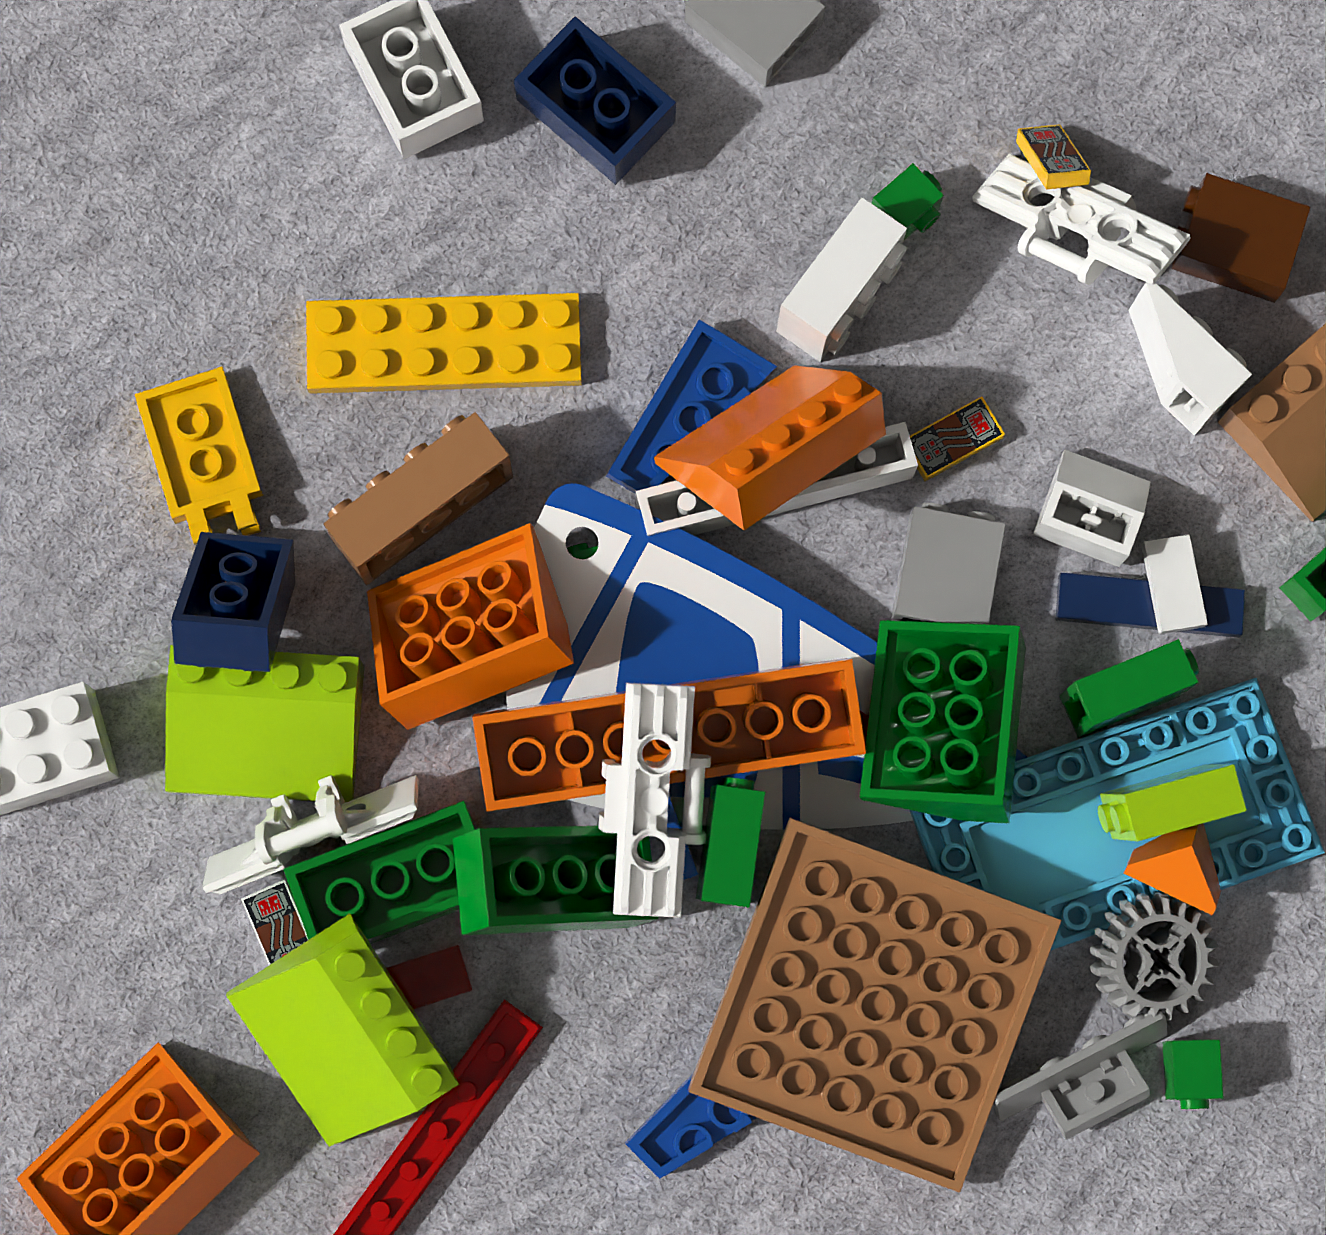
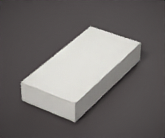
M1190 534L1144 541L1141 547L1158 633L1166 634L1204 628L1208 623Z

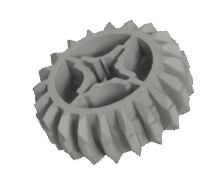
M1155 892L1152 900L1148 895L1139 893L1136 895L1135 906L1127 900L1119 901L1122 914L1117 916L1110 911L1105 913L1106 920L1111 923L1107 930L1103 928L1094 929L1095 935L1103 939L1102 945L1089 947L1092 955L1101 958V960L1090 966L1093 974L1102 976L1096 983L1097 989L1104 994L1109 993L1107 1002L1115 1008L1122 1006V1012L1131 1018L1136 1017L1138 1013H1144V1017L1150 1014L1155 1017L1158 1010H1161L1166 1020H1172L1173 1007L1182 1014L1189 1013L1187 1000L1191 997L1197 1002L1204 1001L1202 993L1198 991V988L1201 984L1206 986L1214 985L1213 979L1206 975L1207 969L1219 966L1215 958L1208 956V953L1219 947L1216 940L1207 937L1213 929L1210 923L1204 920L1199 921L1202 915L1199 909L1193 906L1186 908L1185 902L1174 897L1169 900L1168 895L1163 892ZM1169 921L1164 929L1159 927L1150 935L1144 936L1138 932V930L1150 923ZM1128 945L1130 957L1127 964L1123 967L1124 952ZM1143 945L1154 950L1158 956L1157 959L1164 965V968L1154 963L1150 957L1151 954ZM1184 948V958L1180 967L1178 958L1181 950ZM1166 978L1170 981L1157 990L1140 991L1144 985L1149 987L1157 979Z

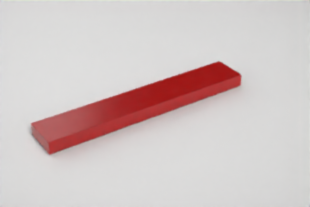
M504 999L453 1069L459 1085L426 1106L333 1235H394L543 1027Z

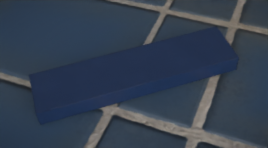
M1060 573L1058 575L1055 621L1158 630L1149 582L1147 580ZM1200 586L1208 625L1204 628L1178 632L1241 637L1243 634L1245 590Z

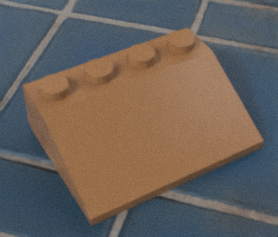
M1326 323L1230 407L1218 421L1222 428L1311 522L1326 510Z

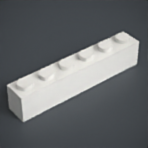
M906 422L885 427V436L765 517L913 479L918 463ZM679 481L636 491L637 509L641 510L647 536L678 528L692 535H697L736 525ZM652 516L657 517L663 520L664 522L654 524Z

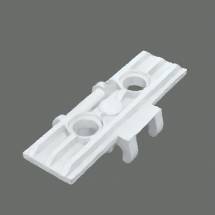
M1011 154L1005 157L972 196L973 202L1028 227L1018 244V252L1027 257L1035 255L1078 275V281L1086 285L1092 284L1108 265L1154 285L1190 240V234L1136 211V204L1132 195L1090 177L1089 184L1085 186L1046 189L1030 163ZM1046 193L1054 196V199L1044 206H1035L1030 203L1031 199L1039 194ZM1120 227L1130 231L1127 237L1117 241L1121 235ZM1070 229L1088 239V256L1085 259L1047 241V239H1061L1067 230Z
M626 683L622 763H616L612 759L602 760L601 775L606 779L604 811L599 812L598 826L605 833H618L613 914L681 918L685 844L699 845L706 843V832L702 831L705 768H709L711 764V756L691 753L695 686ZM658 739L669 745L671 752H669L665 759L658 762L643 759L642 751L649 741ZM683 769H686L682 829L667 828L670 772L672 770L683 771ZM656 836L664 842L665 851L661 858L651 862L640 858L637 853V845L644 837Z
M330 775L318 780L320 788L317 791L315 808L318 813L300 820L297 819L285 794L272 798L271 803L273 807L266 810V818L255 827V839L209 857L202 886L205 893L213 892L220 895L281 871L285 868L286 863L299 853L300 848L313 846L327 837L336 839L341 837L342 840H345L346 844H349L412 819L416 810H418L419 780L417 776H412L345 803L334 777Z

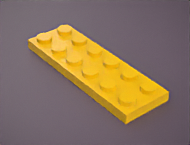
M579 293L306 301L307 390L309 394L582 385Z

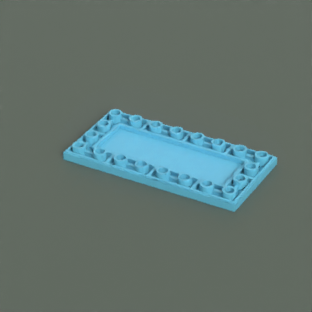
M1257 678L1016 761L1010 823L961 821L910 810L931 871L1060 919L1061 923L1051 950L1095 935L1094 929L1096 928L1107 930L1111 923L1106 920L1105 913L1110 911L1117 916L1121 915L1119 901L1127 900L1135 906L1137 894L1144 893L1152 900L1155 892H1162L1124 874L1133 850L1159 836L1138 842L1112 839L1110 832L1106 833L1103 830L1099 820L1098 806L1102 805L1100 793L1205 764H1234L1247 811L1204 823L1221 890L1325 853Z

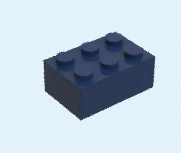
M576 16L514 79L516 100L615 185L676 121V101Z
M210 532L200 533L171 618L175 664L270 672L295 587L293 539Z

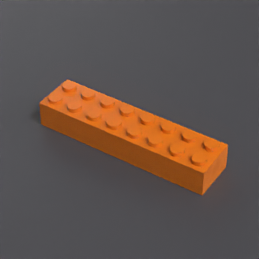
M841 658L669 684L695 686L691 753L711 756L710 767L705 768V778L866 754L852 659ZM626 691L474 714L472 719L486 812L605 794L606 779L601 775L602 760L612 759L616 763H622ZM651 740L644 746L642 756L644 760L658 762L665 759L669 752H671V749L662 740ZM683 769V771L672 770L670 772V784L685 782L686 769Z

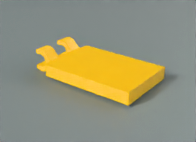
M223 367L134 394L171 518L175 524L187 520L194 545H197L201 532L213 533L208 520L232 512L242 535L250 536L261 532L250 500L263 496V492Z

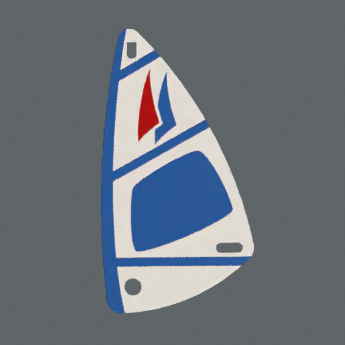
M577 483L559 486L551 493L536 522L534 530L568 625L574 664L507 690V709L626 691V683L669 685L849 658L853 662L866 746L877 651L876 641L766 573L678 528L647 536L640 509ZM652 516L654 524L664 522L663 520ZM577 527L590 528L598 537V549L588 559L574 558L566 548L568 534ZM1016 749L1015 762L1028 758L1020 750ZM864 754L705 778L702 825H706L711 786H722L723 778L727 777L755 781L754 790L765 792L760 829L785 830L789 818L819 829L884 825L913 821L910 810L860 799ZM685 782L669 784V797L678 821L683 823ZM605 794L567 799L581 804L605 808Z

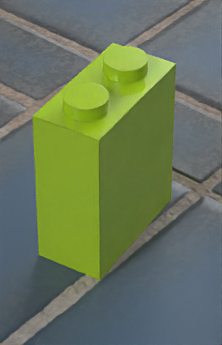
M1205 764L1100 793L1102 805L1098 806L1101 826L1106 833L1110 832L1112 839L1136 842L1247 811L1234 764Z

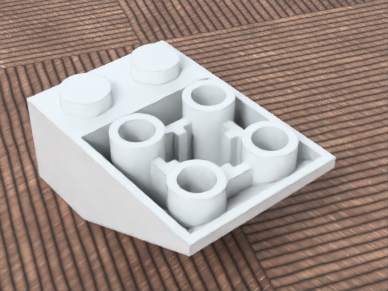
M1146 282L1129 308V313L1161 405L1195 435L1233 398L1252 374L1246 369L1247 364L1236 351L1231 348L1225 349L1212 337L1213 332L1205 321L1197 316L1191 317L1179 305L1178 297L1170 288L1163 284L1158 286L1156 283L1152 285Z

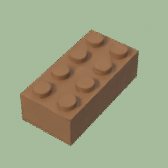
M476 412L467 418L460 415L451 420L442 429L441 433L443 436L429 446L426 443H422L413 448L404 457L405 464L391 474L388 470L381 472L366 485L368 491L354 501L350 498L341 501L328 513L330 519L323 523L333 543L366 586L513 478L509 454Z

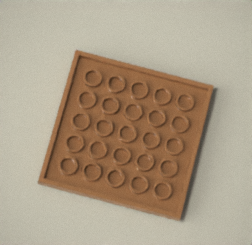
M789 818L688 1091L960 1193L1061 920Z

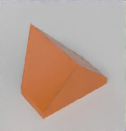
M1204 823L1163 834L1133 850L1124 874L1210 915L1214 914L1221 889Z

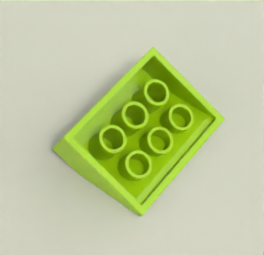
M170 645L166 685L165 792L272 799L285 794L288 800L316 802V794L320 788L318 780L332 775L345 803L354 800L365 668L361 659L353 656L276 652L270 672L244 671L175 664L173 645Z
M348 914L226 993V997L329 1147L417 1112L459 1085L450 1064L351 914Z

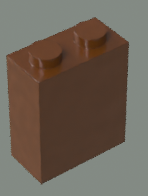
M1206 173L1198 187L1190 186L1185 198L1182 211L1189 213L1185 228L1178 226L1177 229L1190 234V240L1174 259L1172 269L1275 303L1286 289L1311 207Z

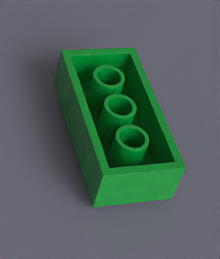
M461 801L284 868L283 870L308 940L348 914L352 915L369 943L372 944L459 911L453 838L476 830L466 803Z
M598 826L478 828L453 838L462 935L631 928L658 920V916L613 914L618 833H605ZM647 836L638 843L637 853L643 860L651 862L650 839Z

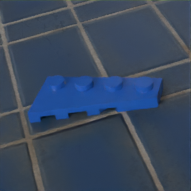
M699 319L606 477L634 494L638 490L660 485L670 474L655 464L654 456L751 394L777 366Z
M692 1074L637 1129L625 1144L661 1179L713 1147L718 1141L752 1123L757 1117L690 1093L688 1087L693 1076Z

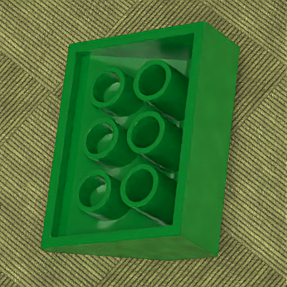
M880 620L865 746L866 754H864L860 789L861 800L961 821L1010 823L1026 645L1020 626Z

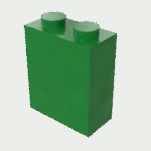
M1178 639L1073 682L1059 697L1077 738H1081L1180 697L1198 683L1195 675L1199 674V668L1191 650L1188 648L1183 649Z
M727 777L723 778L722 786H711L705 826L706 843L703 844L696 891V899L700 901L750 908L765 798L764 791L754 790L755 781Z

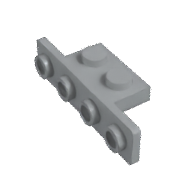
M1158 1010L1155 1017L1152 1014L1146 1017L1144 1013L1138 1014L1127 1021L1123 1029L1109 1036L1103 1034L1093 1037L1083 1045L1082 1050L1069 1057L1059 1056L1049 1060L1040 1068V1072L1024 1080L1016 1078L1008 1081L999 1088L993 1103L997 1117L1000 1121H1004L1043 1101L1065 1140L1150 1097V1089L1129 1055L1167 1036V1020L1161 1010Z

